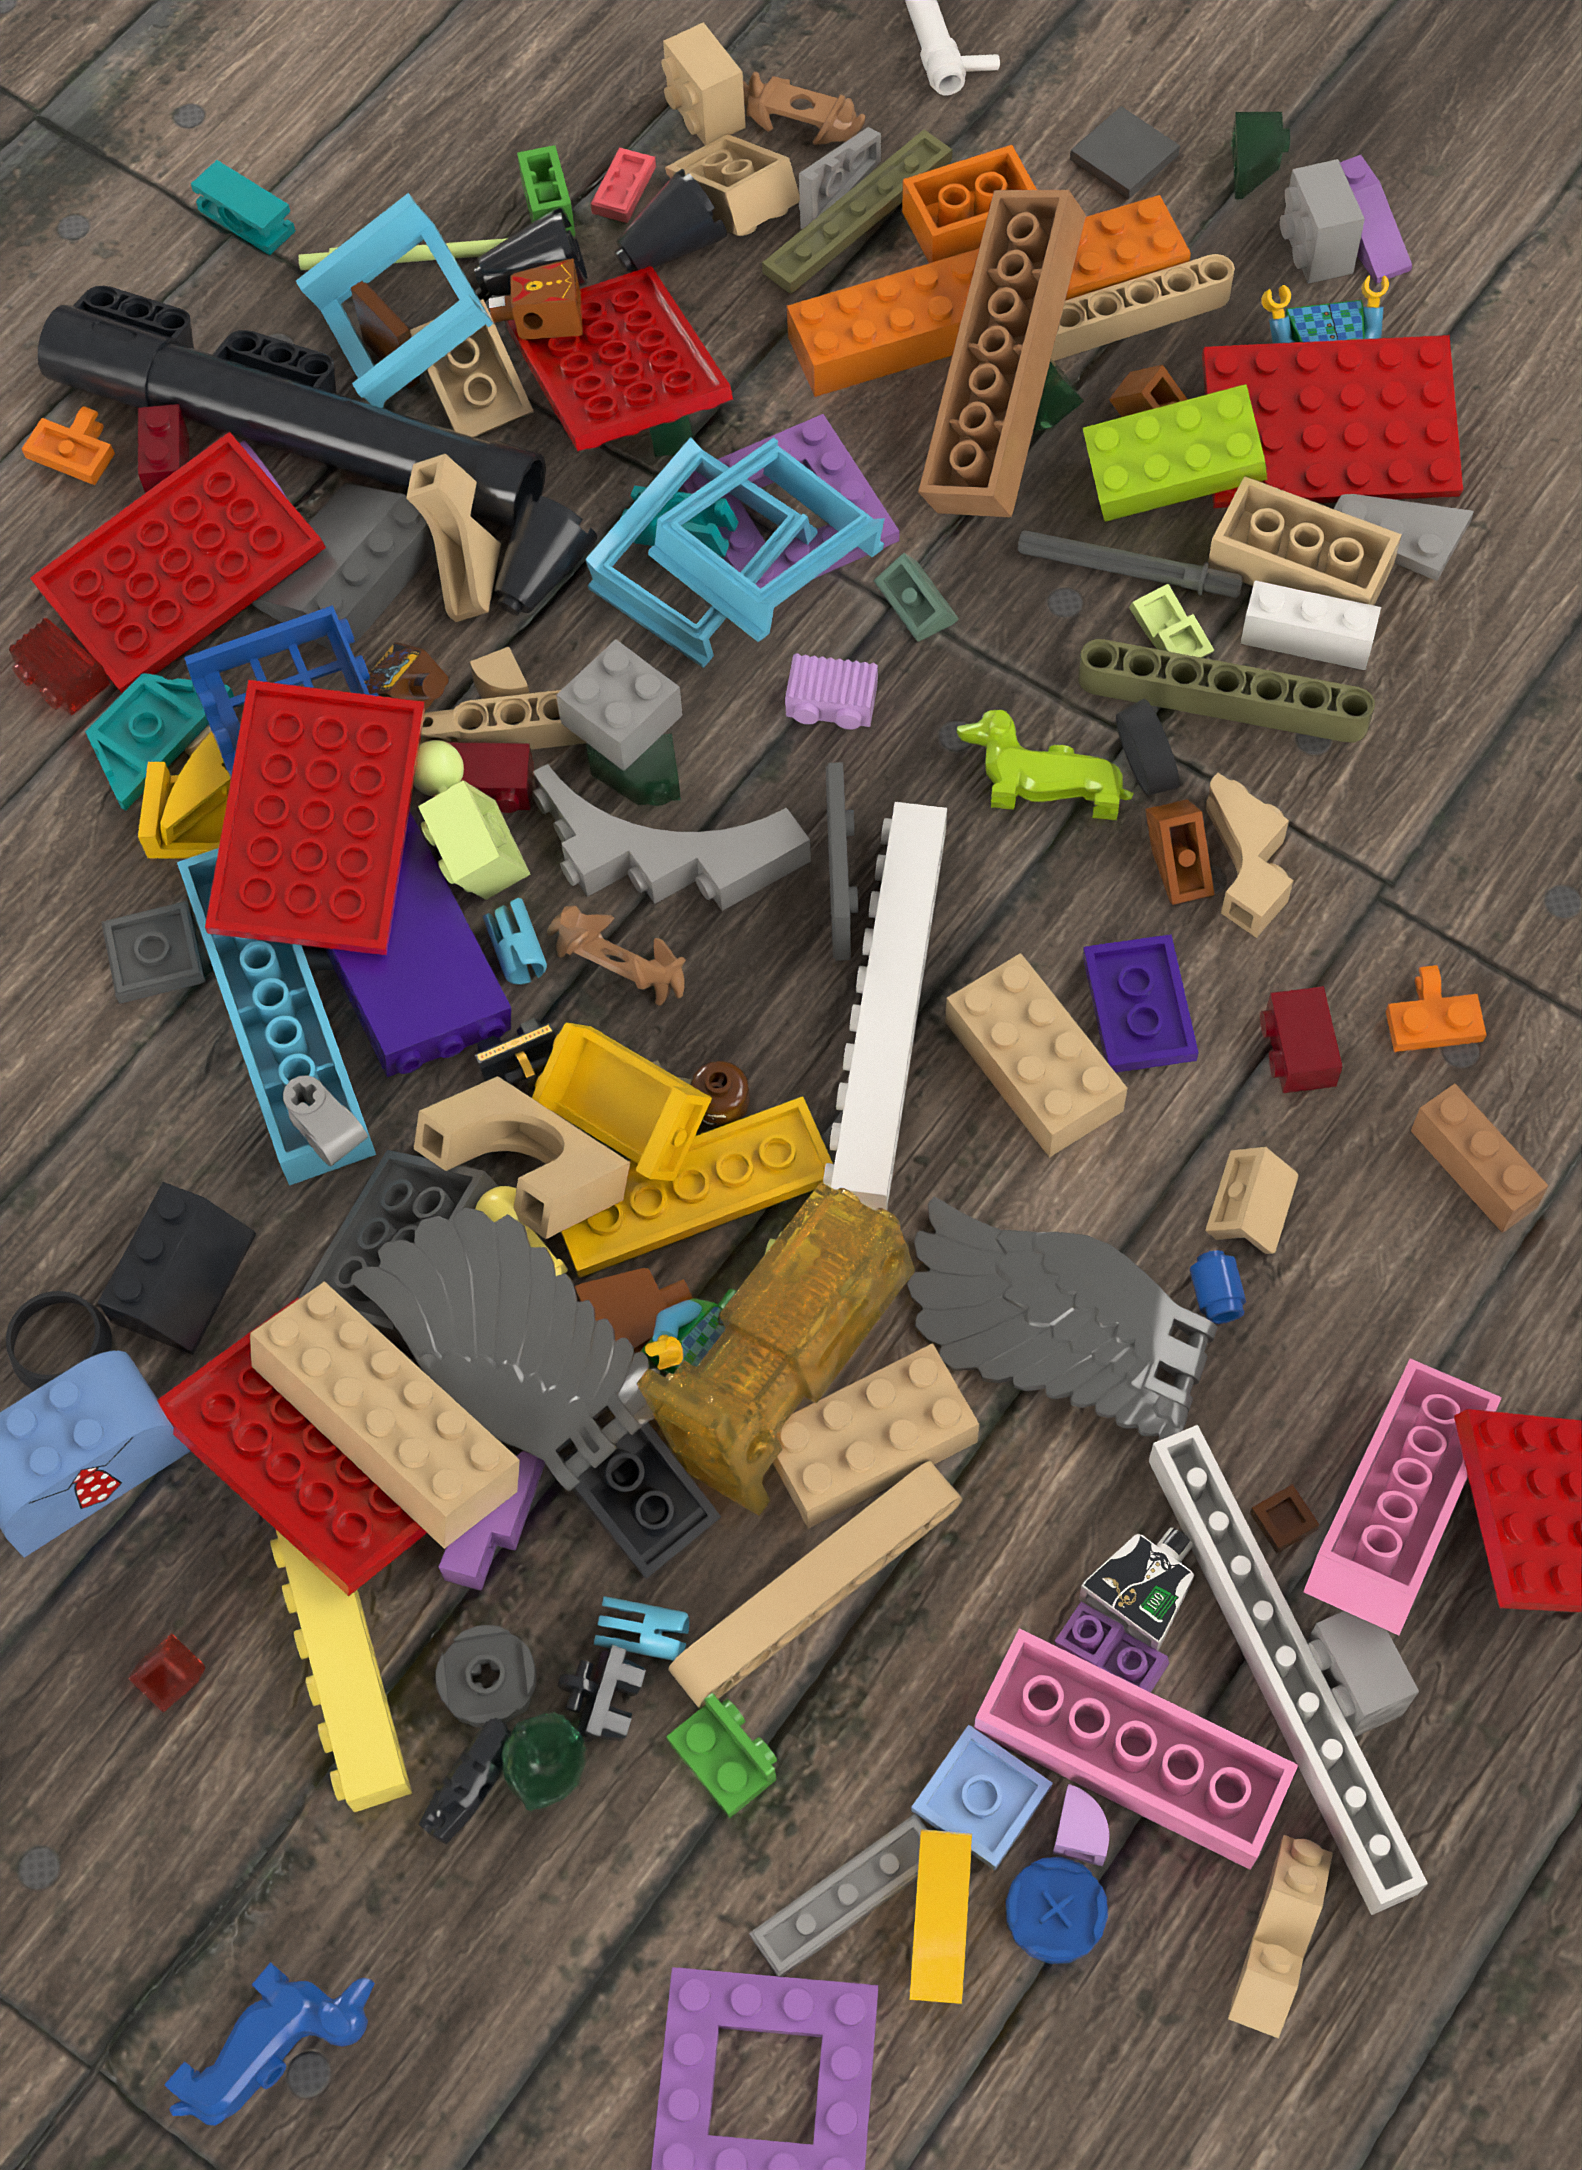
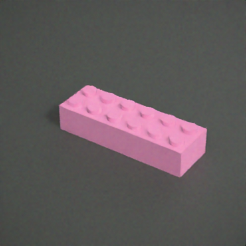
M1409 1359L1317 1554L1303 1592L1394 1634L1400 1635L1468 1478L1454 1415L1466 1409L1496 1412L1502 1397L1413 1359Z
M1020 1628L977 1713L974 1725L976 1730L993 1742L1250 1870L1260 1854L1298 1767L1297 1764Z

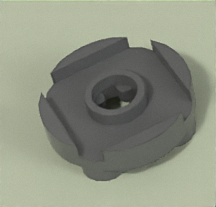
M480 1625L469 1628L453 1639L454 1643L448 1647L445 1654L442 1653L436 1667L437 1690L444 1705L459 1722L482 1728L486 1721L488 1722L490 1719H495L496 1717L498 1720L501 1719L504 1723H507L528 1709L537 1681L535 1662L524 1642L517 1636L510 1634L508 1630L495 1625ZM485 1664H490L493 1672H500L499 1679L493 1681L490 1688H483L481 1683H473V1676L481 1674V1666Z

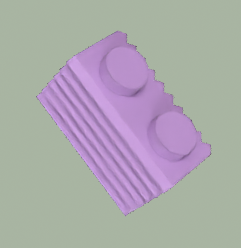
M798 653L793 655L785 696L786 717H793L796 721L803 724H814L817 721L834 722L844 729H856L859 726L870 727L878 685V665L875 663H860L857 660L854 662L850 660L843 661L840 658L837 660L833 658L826 659L823 656L817 658L815 655L812 657L806 654L801 656Z

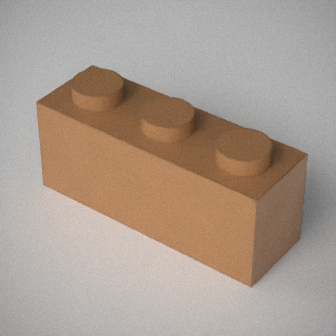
M1455 1083L1419 1108L1411 1132L1502 1233L1538 1208L1548 1188V1184Z

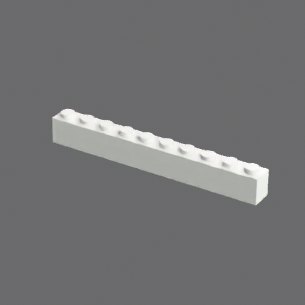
M895 802L892 819L884 818L881 844L888 846L886 855L878 854L875 880L882 882L880 892L872 891L869 917L875 918L874 929L866 928L864 934L863 955H869L868 966H859L856 993H863L861 1005L853 1004L851 1011L850 1031L856 1032L855 1044L846 1043L843 1070L850 1071L848 1083L840 1082L837 1095L836 1109L843 1110L842 1122H833L830 1137V1150L837 1151L835 1164L826 1163L823 1179V1191L831 1192V1209L879 1216H886L945 841L947 808Z
M1193 1426L1153 1443L1149 1463L1184 1534L1193 1543L1191 1549L1371 1915L1418 1895L1428 1883L1199 1426Z

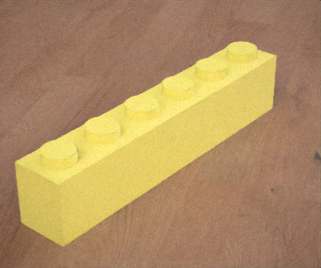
M276 1530L278 1538L270 1540L277 1567H286L289 1583L282 1585V1591L289 1613L297 1612L301 1629L294 1631V1638L301 1659L309 1658L313 1675L306 1677V1684L313 1706L320 1704L322 1706L325 1722L318 1724V1731L325 1753L332 1751L334 1753L338 1769L331 1771L330 1777L337 1800L346 1799V1803L355 1813L412 1794L358 1589L348 1597Z

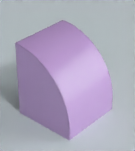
M1068 1784L1053 1854L1103 1866L1109 1845L1107 1819L1101 1807L1092 1796L1082 1789Z

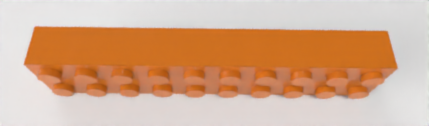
M1160 195L1085 218L1065 301L1190 261L1191 252ZM979 249L787 305L788 338L814 397L953 356Z

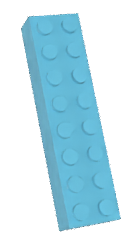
M217 848L179 861L177 864L279 1163L290 1186L376 1155L302 945L207 934L205 924L219 850ZM307 1075L319 1080L333 1097L357 1118L368 1135L367 1139L333 1166H328L317 1155L307 1139L293 1126L289 1118V1112L283 1100V1092L290 1080L298 1076Z

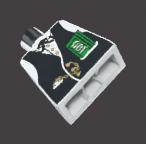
M1169 1528L1157 1545L1143 1535L1136 1534L1086 1579L1081 1586L1079 1600L1123 1625L1125 1633L1158 1651L1194 1577L1192 1571L1181 1564L1193 1547V1543L1186 1535L1175 1528Z

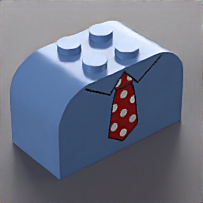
M108 1351L92 1356L0 1412V1529L6 1539L24 1558L190 1452L173 1435L174 1427L157 1402V1397L126 1352Z

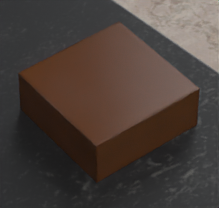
M1293 1484L1253 1506L1250 1511V1515L1276 1554L1317 1531L1320 1525Z

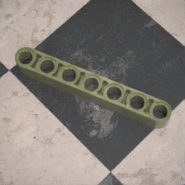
M1105 639L1089 641L1081 650L1078 682L1086 692L1136 703L1146 699L1152 706L1349 743L1360 741L1366 736L1375 708V700L1367 690L1345 684ZM1220 689H1222V690H1228V691H1230V692H1223V691H1220ZM1262 697H1267L1272 700H1265ZM1304 705H1310V706L1315 707V708H1308V707H1305ZM1347 713H1352V714H1355V715H1357V716H1351V715H1348Z

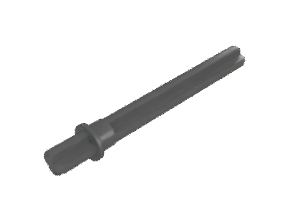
M1026 530L1021 532L1018 541V551L1021 554L1181 586L1182 588L1198 591L1199 596H1202L1205 591L1236 598L1240 595L1243 577L1240 574L1211 569L1208 562H1205L1204 566L1182 563Z

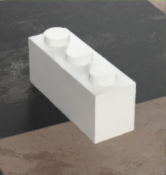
M1255 581L1240 644L1366 670L1381 607Z

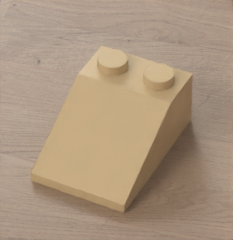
M729 134L665 167L666 173L670 178L681 169H684L685 175L689 173L701 186L715 207L712 210L714 223L721 219L726 231L737 236L748 235L757 229V225L766 220L785 215L788 212V208L800 201L799 191L788 157Z
M484 299L480 300V302L482 303L483 307L485 308L486 312L488 313L489 317L493 322V319L488 311ZM432 321L411 329V337H413L415 334L421 331ZM494 322L490 327L486 324L423 372L444 415L455 432L475 438L533 413V408Z

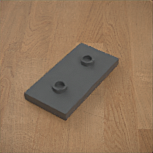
M843 762L828 763V766H825L832 947L835 961L851 960L850 913H858L857 886L849 887L846 839V836H854V810H845Z

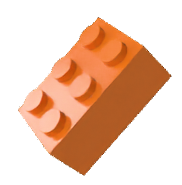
M1013 145L903 179L902 213L929 263L980 248L994 190H1037Z

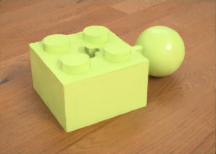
M432 740L424 742L419 746L414 787L423 794L435 796L418 807L425 820L421 823L422 831L433 846L437 845L443 858L438 863L445 878L451 884L456 883L460 885L466 892H473L487 900L531 875L496 801L464 780L461 781L464 773V764L459 752L452 745L444 741Z

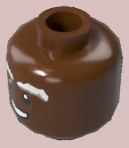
M714 1061L701 1066L696 1071L690 1085L712 1098L702 1119L703 1123L719 1128L740 1120L745 1116L750 1104L748 1079L739 1067L730 1062Z

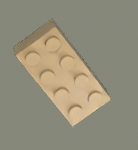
M1244 476L1212 538L1208 563L1211 569L1240 574L1243 577V582L1254 586L1255 581L1374 606L1394 565L1402 534Z
M1021 953L946 998V1024L1049 1158L1124 1111L1128 1088Z
M932 1343L763 1428L762 1431L764 1448L809 1529L897 1484L920 1465L929 1461L934 1465L977 1443L979 1423Z

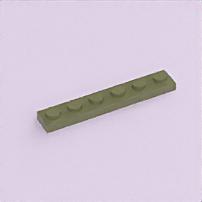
M926 130L921 131L763 261V274L792 294L902 202L903 179L946 166L952 161V149Z

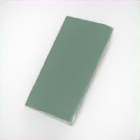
M905 553L873 580L918 642L953 625L959 620L920 564Z

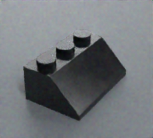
M162 1182L103 1291L98 1304L111 1323L194 1355L256 1233L206 1198Z

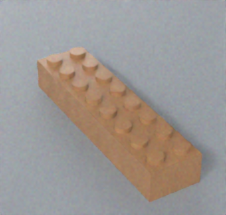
M994 190L918 491L938 514L1012 517L1086 214L1070 190Z

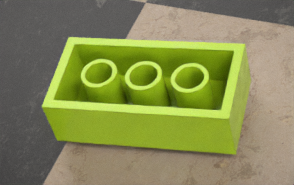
M1246 384L1083 428L1105 522L1237 488L1240 486L1244 476L1259 482L1267 480L1265 459Z

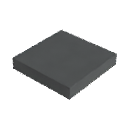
M1121 106L1071 149L1070 160L1127 199H1130L1179 155L1180 145Z
M188 901L101 922L115 995L119 1004L206 982L192 912Z

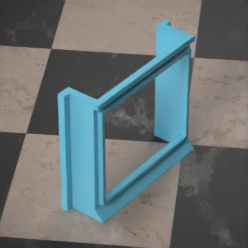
M409 193L296 280L300 290L321 310L358 379L352 383L355 390L371 405L383 408L387 399L486 324L490 327L493 324L435 224L415 203ZM424 240L459 301L375 365L341 304L352 296V286L360 281L369 283Z
M690 437L585 560L593 579L588 584L590 591L704 668L714 656L709 638L727 617L711 606L699 622L695 624L612 567L694 471L712 481L729 469L728 466L702 450ZM748 479L728 492L779 526L740 572L754 584L757 583L795 537L808 545L818 533L817 529L809 524L808 516L799 514Z
M773 437L659 517L657 520L655 545L649 549L648 555L759 642L770 634L774 608L857 546L871 557L883 550L884 543L880 541L885 518L873 519L779 447L778 440ZM764 468V475L838 532L760 589L681 525Z

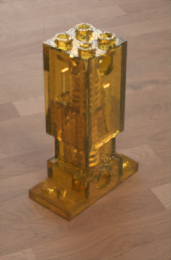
M820 1182L719 1314L726 1329L699 1365L695 1367L684 1360L674 1374L668 1373L666 1377L648 1368L636 1383L678 1461L686 1472L760 1516L770 1502L762 1485L763 1475L783 1450L776 1436L804 1397L815 1403L820 1400L915 1271L908 1251L909 1247L900 1229L901 1224L892 1213L883 1208L873 1210L862 1204L859 1198L845 1188L835 1190Z

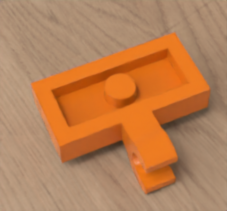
M85 406L78 411L70 428L41 418L22 447V451L27 459L93 485L97 483L115 455L111 444L97 439L102 433L104 425L95 421L98 412Z
M1438 965L1419 968L1420 976L1415 977L1418 1001L1391 1003L1387 1006L1386 1016L1394 1052L1483 1042L1487 1035L1478 994L1442 998L1441 976Z

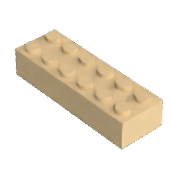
M325 1281L250 1333L252 1367L444 1549L517 1493L520 1460Z

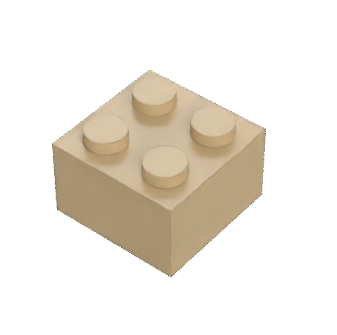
M704 22L664 40L665 59H662V68L667 79V87L664 88L665 98L673 110L677 109L681 113L688 131L692 135L697 134L704 145H707L726 134L732 135L746 128L743 73Z

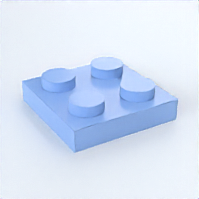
M968 1725L912 1805L911 1811L938 1831L972 1833L971 1854L993 1870H996L1051 1789L1052 1782Z

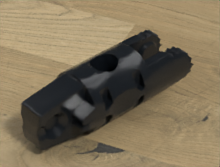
M495 1717V1719L486 1721V1724L482 1726V1730L478 1731L469 1746L465 1747L437 1787L418 1823L430 1836L444 1844H447L474 1815L502 1775V1770L511 1759V1755L518 1748V1737L511 1730L507 1729L508 1726L501 1719L498 1720Z

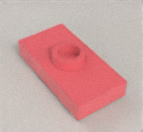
M619 147L591 202L592 214L628 223L656 168L655 157Z

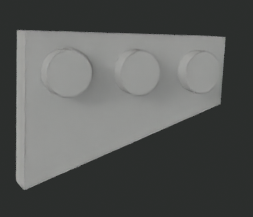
M867 127L799 173L801 229L805 228L867 177L881 162V133Z
M1357 494L1341 495L1333 508L1334 510L1402 534L1394 563L1435 581L1439 579L1469 526L1474 513L1471 510Z

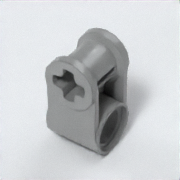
M307 1075L298 1076L290 1080L285 1086L283 1100L293 1126L307 1139L313 1150L328 1166H333L368 1138L366 1131L357 1118L345 1106L341 1105L315 1077Z

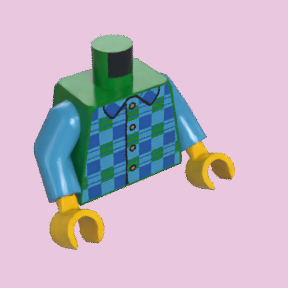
M1370 275L1365 279L1361 290L1364 297L1368 299L1367 306H1363L1362 300L1286 308L1285 314L1284 307L1288 305L1291 299L1289 288L1285 285L1279 287L1280 304L1272 300L1271 290L1268 289L1264 292L1261 300L1263 307L1267 311L1272 312L1273 318L1269 319L1272 342L1294 343L1381 338L1384 307L1379 305L1380 298L1388 290V278L1385 275L1382 277V289L1378 293L1371 291L1369 288Z
M728 1289L718 1305L714 1302L692 1298L660 1311L656 1317L653 1337L640 1352H644L659 1370L699 1405L721 1411L727 1409L729 1414L722 1420V1426L727 1431L731 1432L739 1428V1437L741 1439L757 1433L760 1430L761 1421L754 1409V1415L751 1419L742 1418L724 1406L716 1395L717 1390H722L721 1384L729 1382L728 1375L736 1373L735 1366L742 1364L741 1357L749 1355L748 1348L755 1346V1339L739 1325L752 1306L749 1299L736 1290ZM749 1358L744 1359L746 1365L751 1367L752 1360ZM738 1368L741 1375L750 1378V1374L745 1368ZM737 1376L731 1377L734 1384L749 1391V1388ZM724 1386L726 1392L738 1397L750 1406V1403L743 1399L732 1386ZM741 1391L745 1396L749 1398V1395ZM719 1393L720 1396L724 1399V1401L728 1403L731 1407H733L738 1412L746 1416H749L741 1410H739L736 1406H734L724 1394Z

